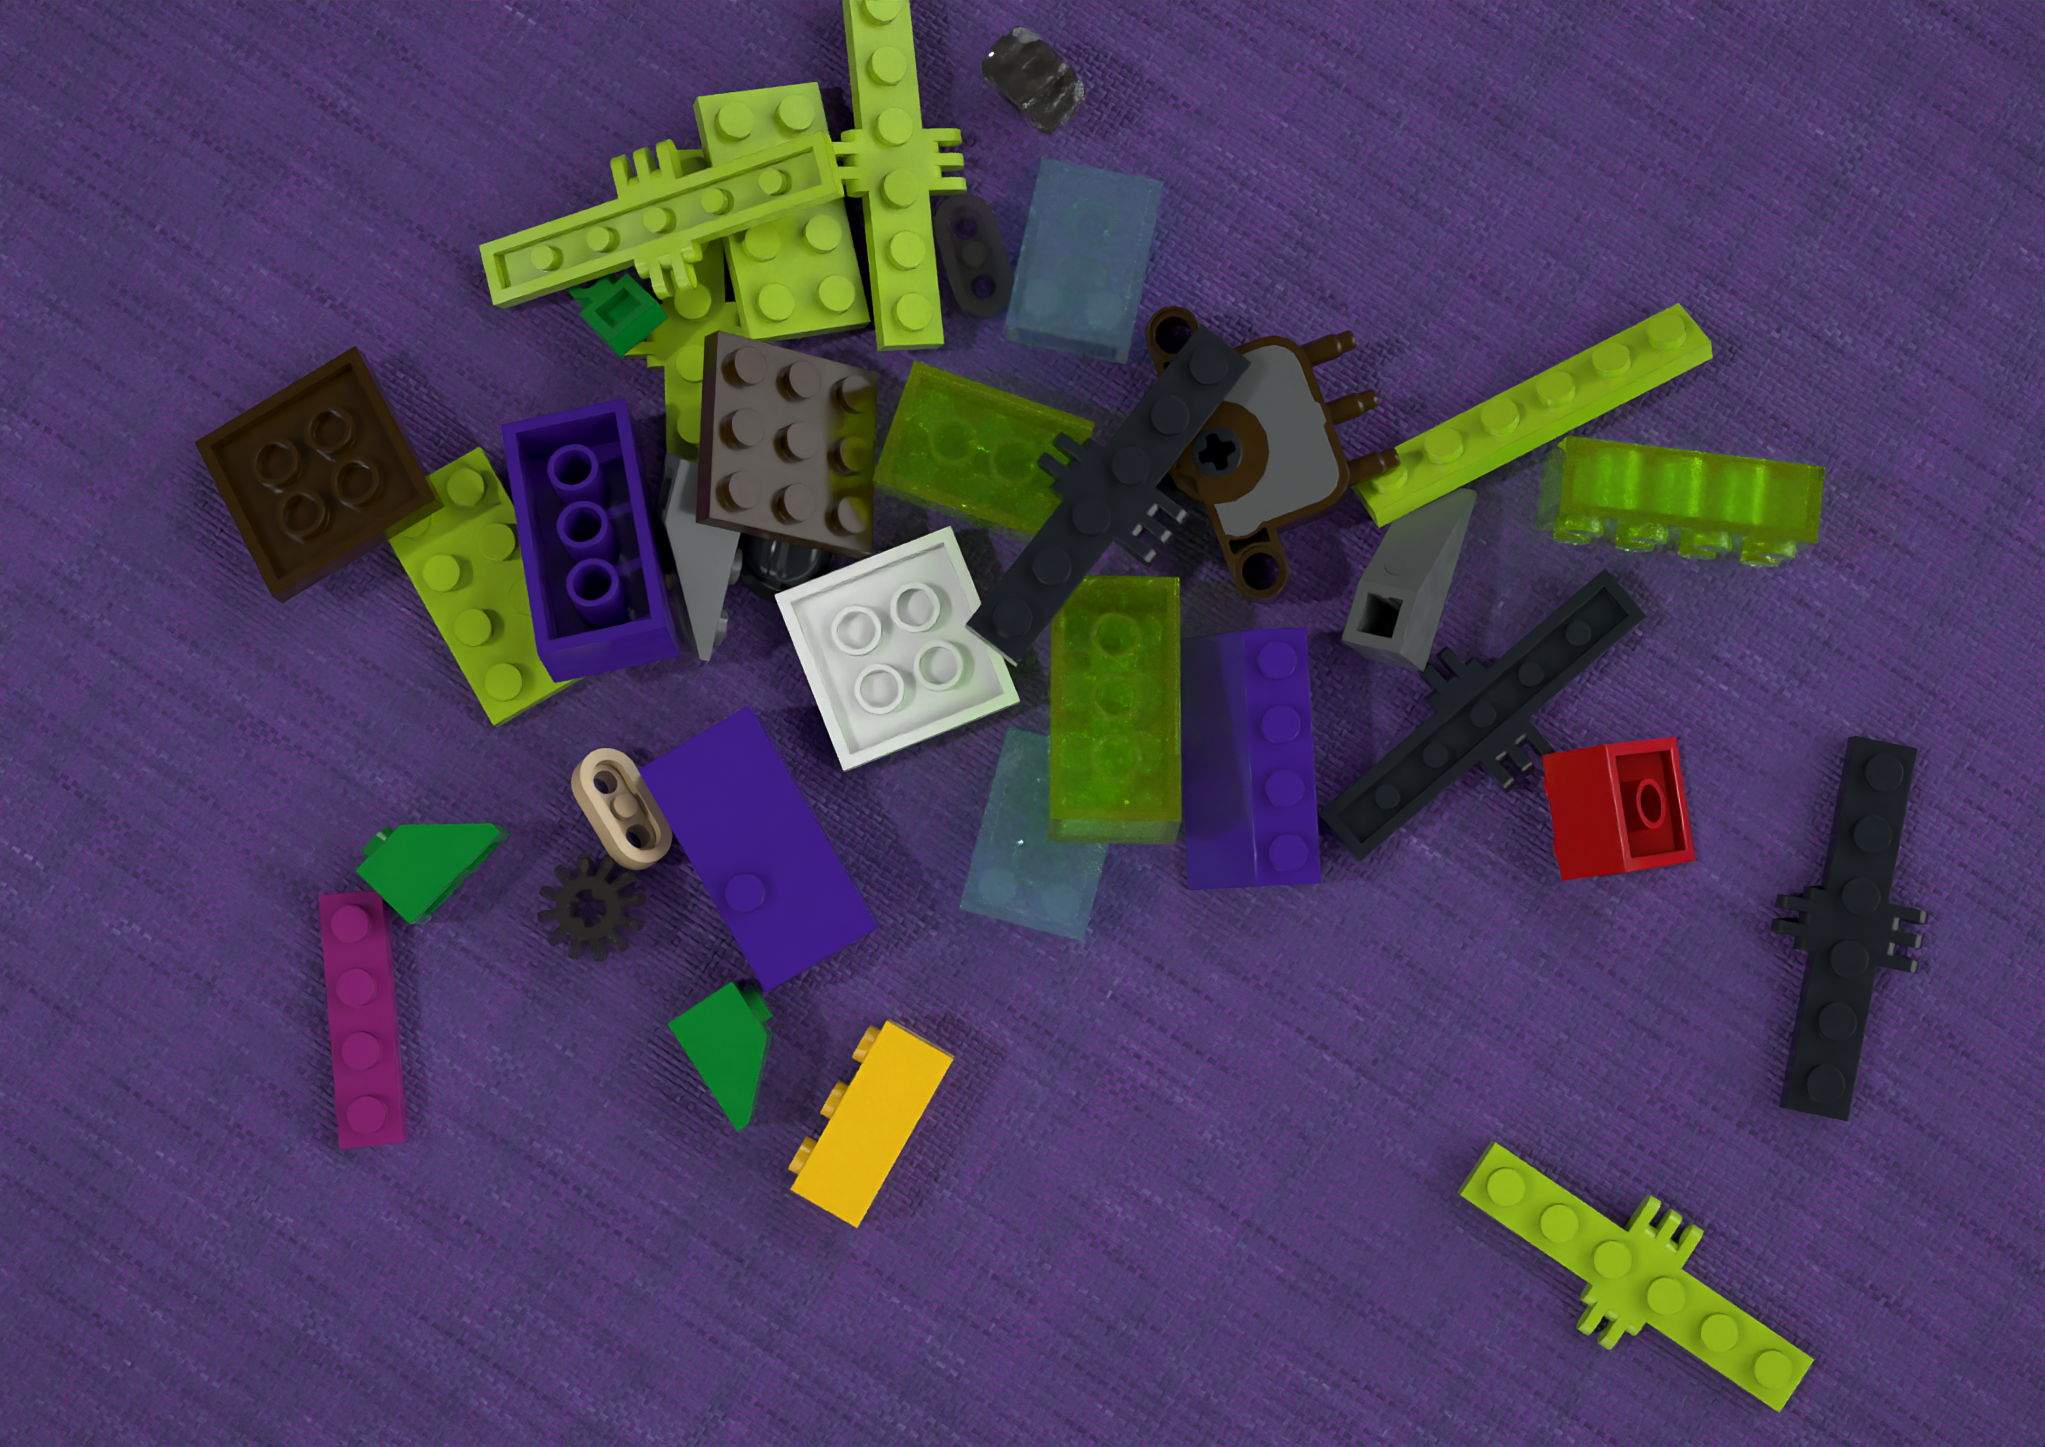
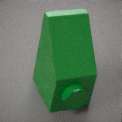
M492 823L400 825L395 831L390 826H387L377 833L363 848L362 854L367 859L355 871L409 924H423L511 833L503 825Z
M739 980L731 981L668 1023V1026L737 1132L750 1124L755 1118L772 1037V1031L765 1021L774 1016L755 985L752 984L744 989Z

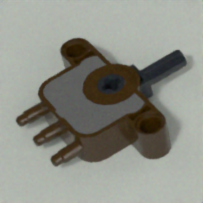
M1179 306L1164 307L1154 313L1147 323L1145 331L1146 343L1158 377H1160L1178 354L1167 353L1159 347L1160 337L1163 332L1171 326L1180 325L1191 330L1193 334L1200 326L1196 316L1186 308ZM1350 330L1339 334L1332 333L1300 346L1288 338L1274 335L1258 338L1233 348L1248 359L1251 365L1156 486L1159 491L1176 504L1189 500L1197 507L1208 510L1232 579L1242 596L1250 602L1261 605L1273 603L1282 598L1289 588L1291 581L1290 567L1278 534L1328 516L1338 510L1346 499L1349 487L1382 476L1386 471L1396 468L1401 464L1395 448H1389L1381 452L1374 451L1346 461L1334 426L1363 416L1364 412L1377 408L1379 405L1375 391L1368 389L1360 393L1352 392L1325 403L1312 367L1339 358L1343 353L1355 349L1357 343L1353 332ZM1220 442L1224 450L1235 448V452L1227 456L1228 467L1217 471L1212 462L1202 464V460L1210 457L1209 446ZM1256 558H1269L1279 566L1278 580L1268 589H1252L1245 583L1244 573L1246 567Z

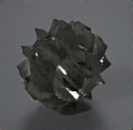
M1015 26L1006 36L1002 35L989 48L991 50L990 53L981 61L984 79L1003 99L1004 103L1013 109L1019 117L1024 119L1031 128L1037 129L1040 133L1051 135L1060 125L1064 126L1077 113L1076 109L1085 100L1084 83L1077 77L1076 72L1068 66L1064 58L1058 55L1049 43L1044 42L1035 32L1030 31L1028 28Z
M580 855L577 858L578 878L565 865H558L554 869V873L564 888L560 890L552 886L541 887L540 895L542 897L557 902L556 910H543L537 914L538 921L540 923L558 921L561 925L551 932L547 938L551 946L562 944L572 936L568 949V957L570 959L580 960L585 954L589 943L594 961H606L608 958L606 938L614 948L620 952H626L631 947V944L620 929L622 927L634 931H642L644 929L645 922L640 918L629 916L628 907L646 905V895L633 894L626 896L624 893L626 889L635 883L637 875L633 871H627L612 881L617 863L611 857H605L602 860L595 874L594 863L589 855ZM592 891L594 899L605 900L607 904V913L597 915L601 922L596 926L593 925L591 917H580L579 903L588 902L584 895Z

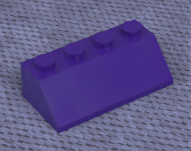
M1306 627L1241 630L1175 639L1188 890L1321 883Z

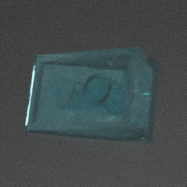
M1042 157L1005 323V340L1127 364L1164 181Z
M1008 727L959 909L1084 941L1130 758Z

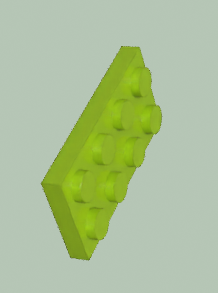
M818 82L699 96L693 104L706 168L820 130L829 134ZM843 197L722 237L743 337L770 343L861 329L871 322Z
M478 447L429 475L445 507L388 541L493 726L499 727L585 677L554 683L537 654L513 500L485 450Z

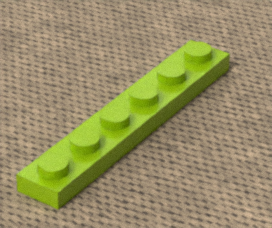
M1677 303L1394 447L1401 461L1398 467L1386 471L1382 476L1357 484L1351 488L1378 528L1710 360L1713 358L1711 341L1684 308Z

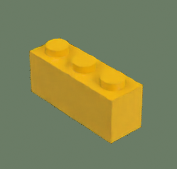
M890 1018L885 1022L881 1030L870 1024L851 1057L862 1063L851 1084L847 1085L838 1080L820 1111V1114L829 1118L830 1121L818 1141L806 1136L788 1170L798 1175L790 1190L858 1228L955 1056Z

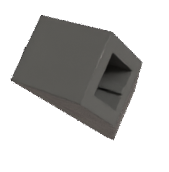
M667 451L652 514L686 648L700 660L709 661L713 645L719 646L722 643L727 628L728 613L726 609L722 608L728 584L734 585L741 571L743 554L742 549L737 548L740 532L696 523L699 458Z
M1459 487L1392 522L1359 580L1341 639L1344 643L1366 659L1424 672L1477 497L1475 490Z

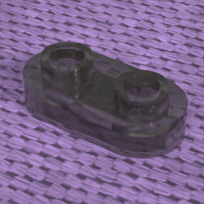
M973 194L952 196L941 204L934 219L935 237L952 294L957 306L966 315L980 320L993 319L1008 309L1015 292L1014 276L993 209L984 199ZM963 221H969L976 225L978 231L973 238L963 240L954 233L956 225ZM979 280H989L994 284L996 289L991 297L981 299L973 294L972 287Z

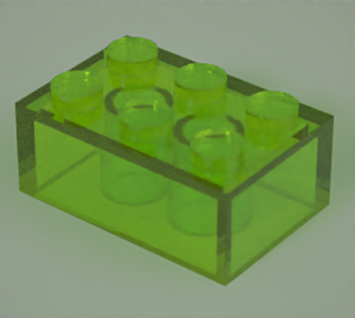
M914 360L872 482L875 490L882 494L1029 544L1062 502L1048 489L1054 479L1039 468L1036 461L1043 452H1047L1066 466L1070 459L1059 452L1052 445V441L1059 432H1062L1082 446L1087 438H1093L1095 422Z

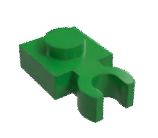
M614 273L602 276L595 285L587 289H582L579 285L568 288L569 293L583 310L579 314L588 326L620 358L634 346L644 341L654 329L669 318L658 302L628 273L621 279H618Z

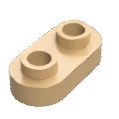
M611 748L597 749L587 755L576 766L571 778L572 792L607 852L616 863L631 870H642L652 866L668 852L672 843V829L637 767L627 755ZM594 778L601 779L606 783L609 790L608 794L597 790L594 785ZM626 832L634 833L639 838L641 848H636L629 843Z

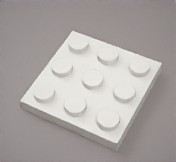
M951 526L775 594L844 772L1020 703L1003 657L965 628L966 623L981 605V601Z

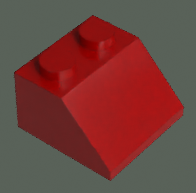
M1676 737L1605 744L1542 755L1545 771L1543 786L1550 803L1555 835L1553 850L1559 862L1562 881L1626 873L1696 861Z

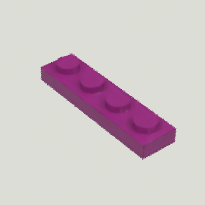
M375 890L318 895L339 1149L404 1143L408 1141L388 903Z

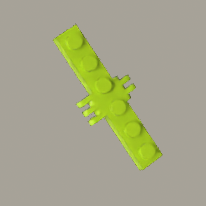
M842 0L855 129L843 131L841 133V142H832L836 161H843L844 167H838L842 186H846L847 196L862 198L877 351L938 349L944 344L929 196H956L967 192L965 178L942 177L941 172L958 171L964 168L962 153H939V147H954L962 144L961 130L956 128L922 129L909 0Z
M820 130L687 176H683L678 152L671 139L656 143V152L660 164L659 169H657L654 156L648 147L633 152L638 176H634L632 165L626 155L623 154L612 158L610 165L618 199L479 245L493 305L505 309L633 266L636 267L642 279L650 277L653 290L660 300L674 296L671 270H673L676 283L682 292L696 289L697 279L693 263L701 261L703 258L700 244L845 197L830 135Z
M703 149L677 150L683 176L707 169ZM722 237L700 244L703 258L701 261L693 263L697 279L696 289L682 292L676 283L673 270L670 271L674 285V296L663 299V304H659L669 318L649 334L646 342L637 344L622 357L624 359H647L648 370L664 371L667 451L699 458L704 338L717 330L743 337L736 302H727V268Z
M1492 1140L1457 1191L1459 1195L1588 1282L1579 1298L1588 1306L1579 1318L1576 1328L1589 1336L1603 1316L1609 1319L1597 1340V1343L1607 1350H1611L1616 1345L1624 1331L1635 1336L1647 1322L1779 1413L1814 1361L1812 1357L1681 1269L1699 1243L1704 1231L1695 1224L1690 1223L1676 1242L1670 1239L1682 1220V1215L1671 1208L1665 1212L1655 1228L1649 1223L1661 1205V1201L1651 1194H1648L1642 1200L1624 1229H1622Z

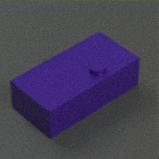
M626 398L501 424L537 654L553 682H563L680 656L659 537L652 514L653 504L640 431Z
M751 706L743 708L638 769L765 992L776 989L881 927L757 711Z

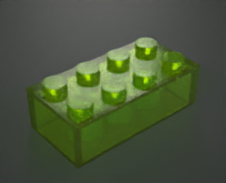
M1567 436L1544 456L1536 530L1553 531V541L1565 544L1588 545L1591 544V537L1616 539L1615 548L1625 551L1652 552L1654 544L1678 546V556L1685 558L1711 560L1716 559L1717 552L1741 554L1740 563L1745 565L1779 566V559H1795L1796 553L1818 543L1825 466Z
M1087 575L1048 625L1046 842L1175 845L1181 824L1180 577Z

